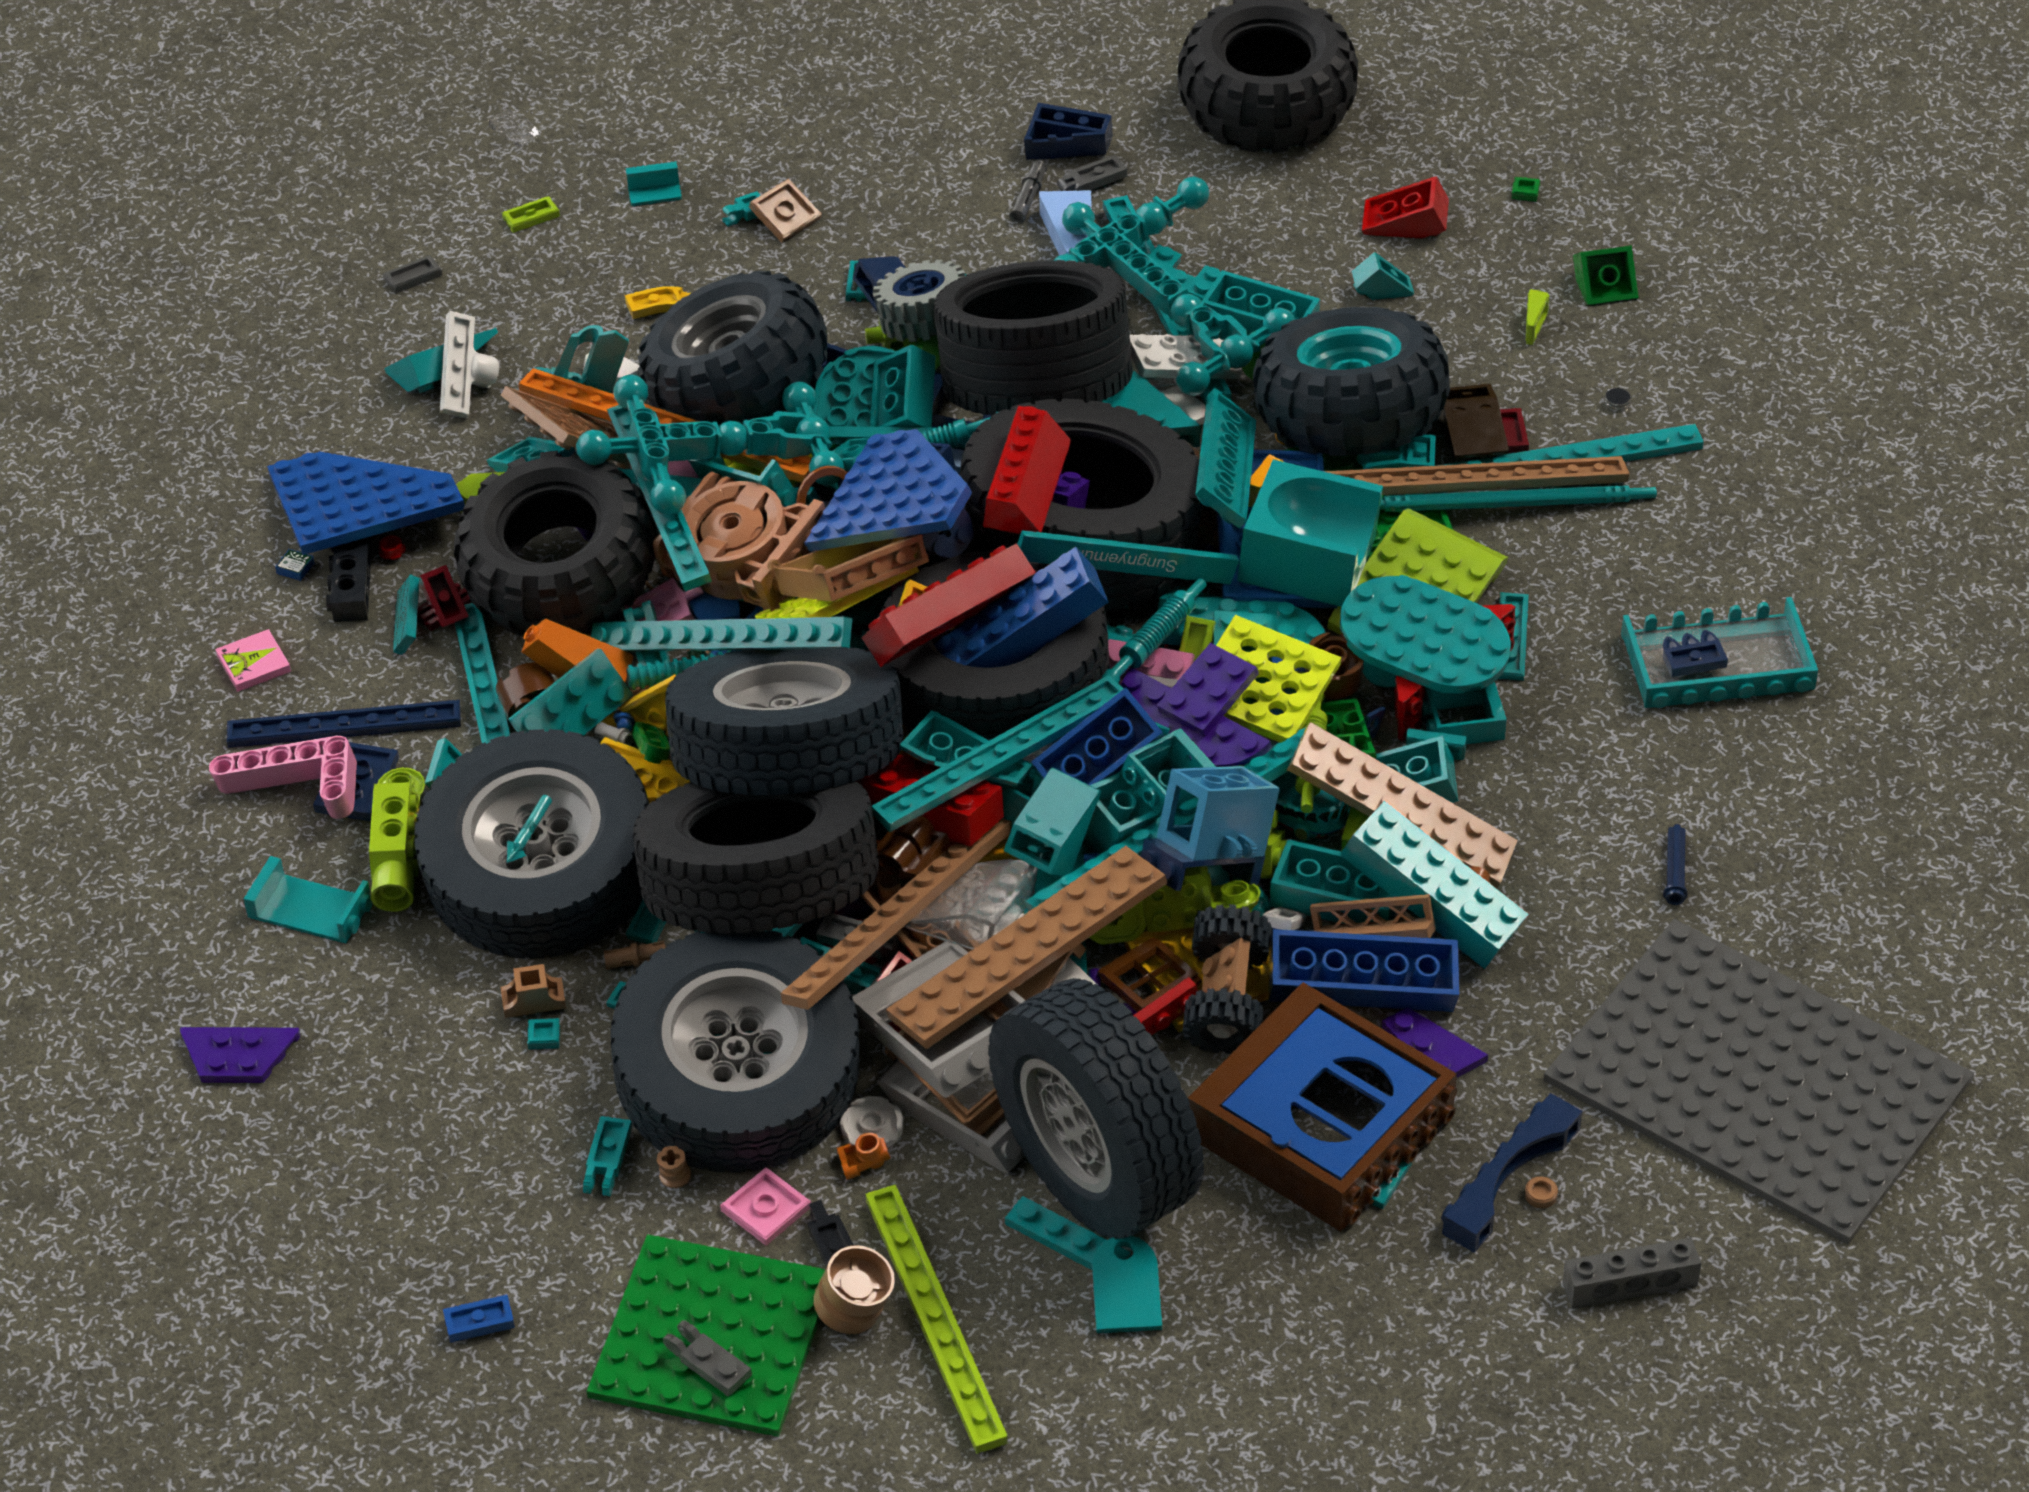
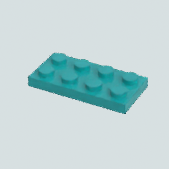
M597 648L508 720L517 732L524 731V733H527L529 730L544 729V731H549V729L563 730L564 733L571 731L585 735L630 699L633 693L602 649Z

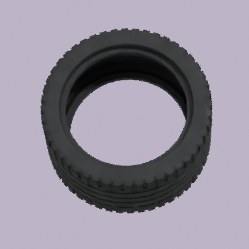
M1037 260L1033 262L1010 263L1009 265L1004 264L998 267H990L986 270H979L976 273H970L958 278V280H954L946 285L934 300L943 391L951 403L964 410L993 416L996 412L1005 409L1010 410L1013 406L1028 402L1034 404L1035 401L1056 399L1058 402H1061L1062 399H1082L1085 403H1088L1090 400L1102 402L1123 390L1132 378L1133 367L1125 283L1118 274L1108 268L1091 263L1086 264L1085 262L1064 260Z

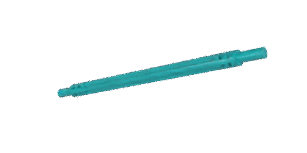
M1628 485L1385 495L1381 498L1380 510H1383V512H1403V510L1408 508L1413 511L1618 503L1629 502L1630 499L1656 498L1657 490L1656 487L1630 488Z

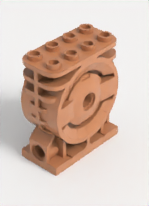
M715 472L708 473L693 493L687 497L684 507L681 509L712 579V582L701 585L702 590L709 595L721 599H743L745 602L762 607L763 611L767 609L774 611L779 608V602L793 596L781 595L774 569H768V562L771 559H776L780 564H784L811 553L804 542L810 535L811 529L823 514L825 509L824 502L814 499L809 506L796 503L783 507L776 493L762 484L750 481H735L727 476L721 477L720 474ZM659 534L653 541V549L662 574L669 578L676 577L680 581L662 537Z

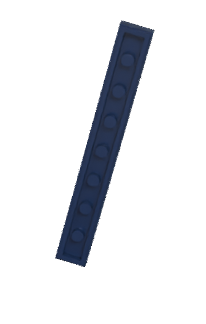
M460 700L227 721L228 748L308 741L332 736L351 737L461 727Z

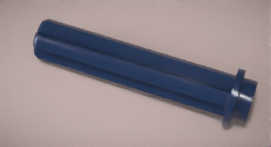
M1679 824L1668 828L1667 882L1663 890V896L1671 905L1682 904L1688 896V891L1685 888L1686 830L1681 828Z

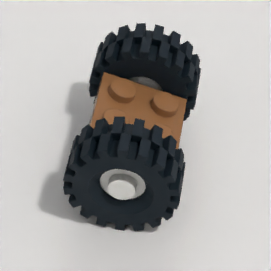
M1222 904L1216 905V909L1212 907L1205 908V912L1200 911L1198 917H1195L1192 950L1195 957L1199 956V960L1204 963L1202 967L1203 984L1202 989L1196 992V996L1191 994L1189 999L1186 1000L1182 1032L1184 1038L1190 1040L1191 1045H1200L1201 1050L1212 1049L1213 1053L1225 1051V1054H1232V1051H1235L1262 1024L1263 1007L1259 1006L1260 1002L1257 999L1251 1000L1252 996L1247 993L1245 994L1247 970L1253 969V964L1257 967L1261 966L1262 961L1266 962L1269 956L1272 925L1268 922V918L1265 915L1260 917V912L1256 910L1250 912L1249 907L1245 906L1239 909L1236 908V905L1229 904V908H1224Z

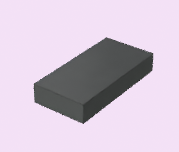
M431 255L384 272L383 277L396 294L442 276V269Z

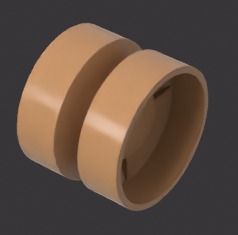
M848 1246L838 1250L831 1257L814 1293V1307L819 1318L828 1327L845 1334H858L869 1330L877 1322L893 1290L894 1273L891 1265L880 1253L865 1246Z

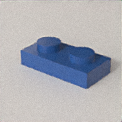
M508 1295L443 1309L450 1343L515 1328Z

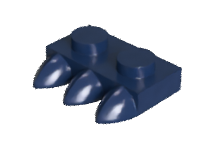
M1708 630L1702 632L1701 642L1688 633H1685L1682 638V646L1669 636H1666L1663 641L1662 657L1671 677L1727 668L1728 658L1717 636Z

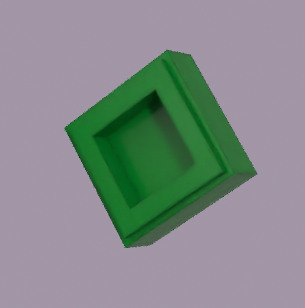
M1515 177L1511 199L1537 202L1540 179Z

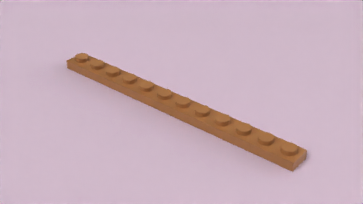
M1622 456L1324 471L1382 485V495L1613 484L1628 482L1630 475Z
M1001 819L971 847L958 842L951 845L929 866L916 875L894 896L781 992L782 1004L809 1010L1006 838L1011 832L1012 822Z

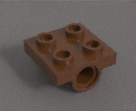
M922 815L892 832L888 831L877 846L879 858L878 872L911 881L941 855L950 843L948 834L934 830L932 823Z

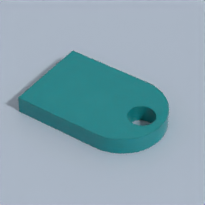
M1134 1236L1123 1239L1112 1237L1106 1240L1095 1252L1092 1262L1096 1333L1162 1330L1158 1262L1153 1249L1145 1241ZM1121 1246H1126L1133 1251V1255L1129 1259L1122 1260L1115 1255V1250Z

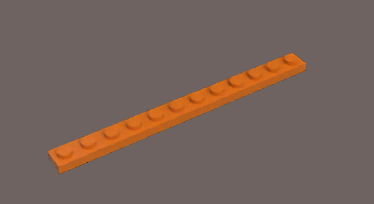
M534 368L518 383L519 391L611 421L607 409L619 405L612 393ZM644 404L645 408L655 411L660 424L700 422ZM745 451L735 456L724 455L720 452L722 458L763 471L772 459L776 460L788 479L800 483L810 473L809 463L812 457L806 455L781 459L777 455H746Z

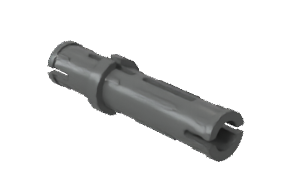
M1034 161L1031 164L1029 173L1024 176L1021 191L1009 214L1012 221L1020 223L1025 221L1036 192H1039L1043 185L1042 179L1047 171V165L1044 162Z

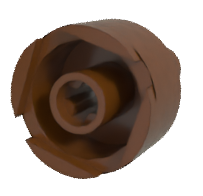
M1331 632L1313 638L1309 645L1341 657V665L1324 691V699L1327 702L1338 701L1355 693L1361 685L1364 660L1360 659L1349 649L1343 633H1340V636H1331ZM1304 668L1305 673L1309 672L1308 669Z
M525 663L508 671L510 676L504 681L502 677L496 684V693L509 719L552 685L555 680L552 673L541 667L538 663Z

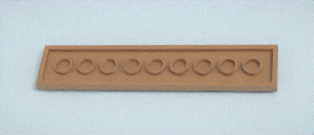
M1124 846L886 1009L888 1018L925 1049H928L1166 885V875L1130 848Z

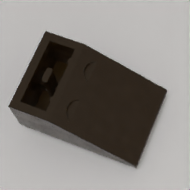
M1480 384L1450 387L1449 395L1444 409L1441 410L1438 422L1454 459L1468 460L1473 457H1496L1502 454H1509L1498 399L1492 385Z

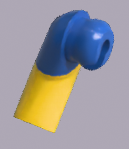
M612 712L601 721L612 727H617L618 729L626 728L629 731L632 730V726L635 724L634 717L627 712Z

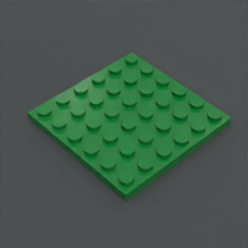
M647 1234L588 1386L587 1397L594 1400L779 1437L820 1320L814 1307V1293L825 1269ZM683 1320L695 1326L700 1334H705L751 1368L752 1376L730 1396L725 1395L683 1364L681 1359L665 1346L663 1338L669 1333L679 1338L686 1347L691 1344L678 1331L677 1325Z

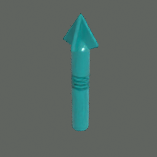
M548 795L541 796L514 842L507 841V863L526 856L523 849L552 803V799Z

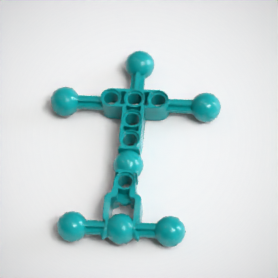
M628 374L616 381L613 394L617 403L629 410L631 416L629 437L608 438L602 431L592 429L579 436L576 443L577 455L583 462L589 465H598L605 462L610 454L635 453L641 473L647 479L653 480L655 484L650 493L651 504L660 514L665 515L679 512L686 502L685 489L676 480H671L667 469L668 462L709 459L713 456L720 457V452L724 455L735 456L745 451L746 455H777L781 459L805 456L812 452L813 457L809 463L810 473L823 466H837L844 469V461L834 451L828 450L832 446V442L829 440V425L822 417L816 416L813 413L817 403L816 392L807 383L799 381L788 385L782 394V404L788 412L776 411L773 413V416L754 418L750 421L743 420V425L736 421H727L718 426L717 422L710 423L706 421L660 424L655 411L645 408L644 405L648 398V385L638 375ZM827 475L819 478L816 482L819 485L830 486L837 483L841 478L835 475Z

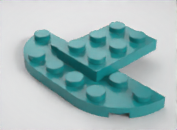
M1196 597L1194 599L1196 607L1189 615L1216 621L1212 640L1214 645L1218 643L1235 615L1307 644L1316 636L1326 633L1322 625L1312 615L1289 602L1235 601L1230 598ZM1186 619L1162 644H1181ZM1244 646L1241 648L1245 652H1251L1256 650L1252 646ZM1259 677L1255 679L1257 682L1263 684L1266 682H1270V680L1265 677Z

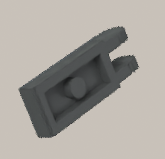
M683 1320L680 1322L677 1328L681 1335L691 1342L688 1347L679 1338L670 1333L663 1338L665 1346L679 1357L683 1364L727 1396H730L752 1376V1370L749 1366L705 1334H700L697 1328L687 1321Z

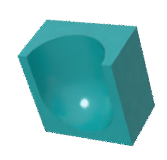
M1273 459L1244 527L1237 581L1342 607L1348 594L1357 587L1374 543L1383 486Z

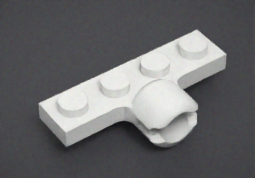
M449 311L446 314L440 413L466 418L469 415L471 385L490 388L497 380L499 361L493 356L477 353L474 350L475 317Z

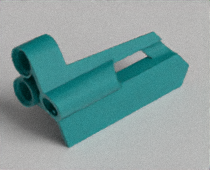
M590 325L571 335L556 368L535 367L534 369L612 393L629 339L616 330L603 332L601 326ZM584 342H592L582 376L578 373L569 372L576 348Z

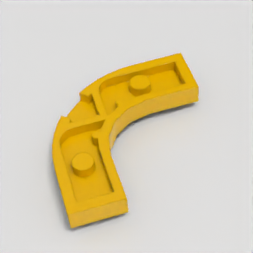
M656 287L625 295V303L632 318L637 319L667 312L672 305L691 293L683 292L682 287Z

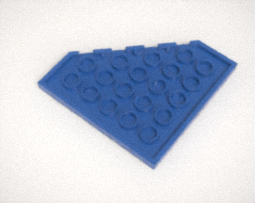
M917 429L898 430L894 433L883 435L875 434L867 440L864 449L857 456L854 465L845 475L842 484L835 491L832 500L823 510V514L811 529V533L804 543L809 552L950 530L970 498L972 491L961 476Z
M325 452L306 453L299 458L281 460L274 465L267 466L270 478L302 555L463 511L465 506L453 477L449 473Z

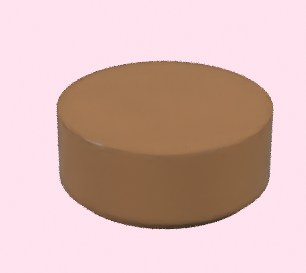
M1535 1177L1528 1181L1525 1188V1198L1530 1205L1536 1208H1548L1556 1202L1558 1188L1554 1181L1546 1177Z

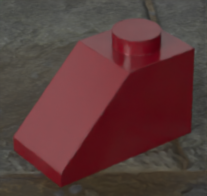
M447 565L420 575L419 583L430 608L442 628L469 617Z

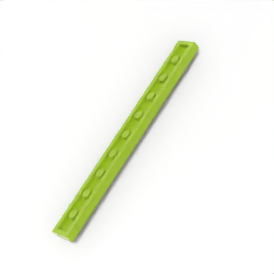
M896 1184L866 1193V1203L976 1454L1008 1444L1007 1433Z

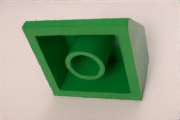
M1632 245L1579 252L1573 255L1576 281L1586 305L1639 298Z

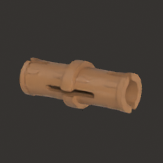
M665 941L641 945L631 943L629 947L604 950L606 969L634 965V968L639 967L645 960L649 961L650 956L659 949H665Z

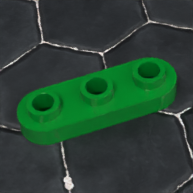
M636 722L632 735L640 752L645 755L644 759L656 764H660L662 760H668L670 745L664 731L649 723Z

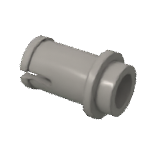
M600 722L594 731L596 734L594 738L599 741L606 737L629 746L633 742V735L626 728L618 729Z

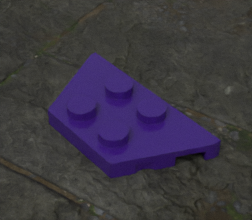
M180 1027L182 1040L188 1049L189 1056L195 1065L201 1083H264L272 1073L273 1067L279 1064L286 1056L285 1051L293 1041L297 1042L301 1035L299 1028Z

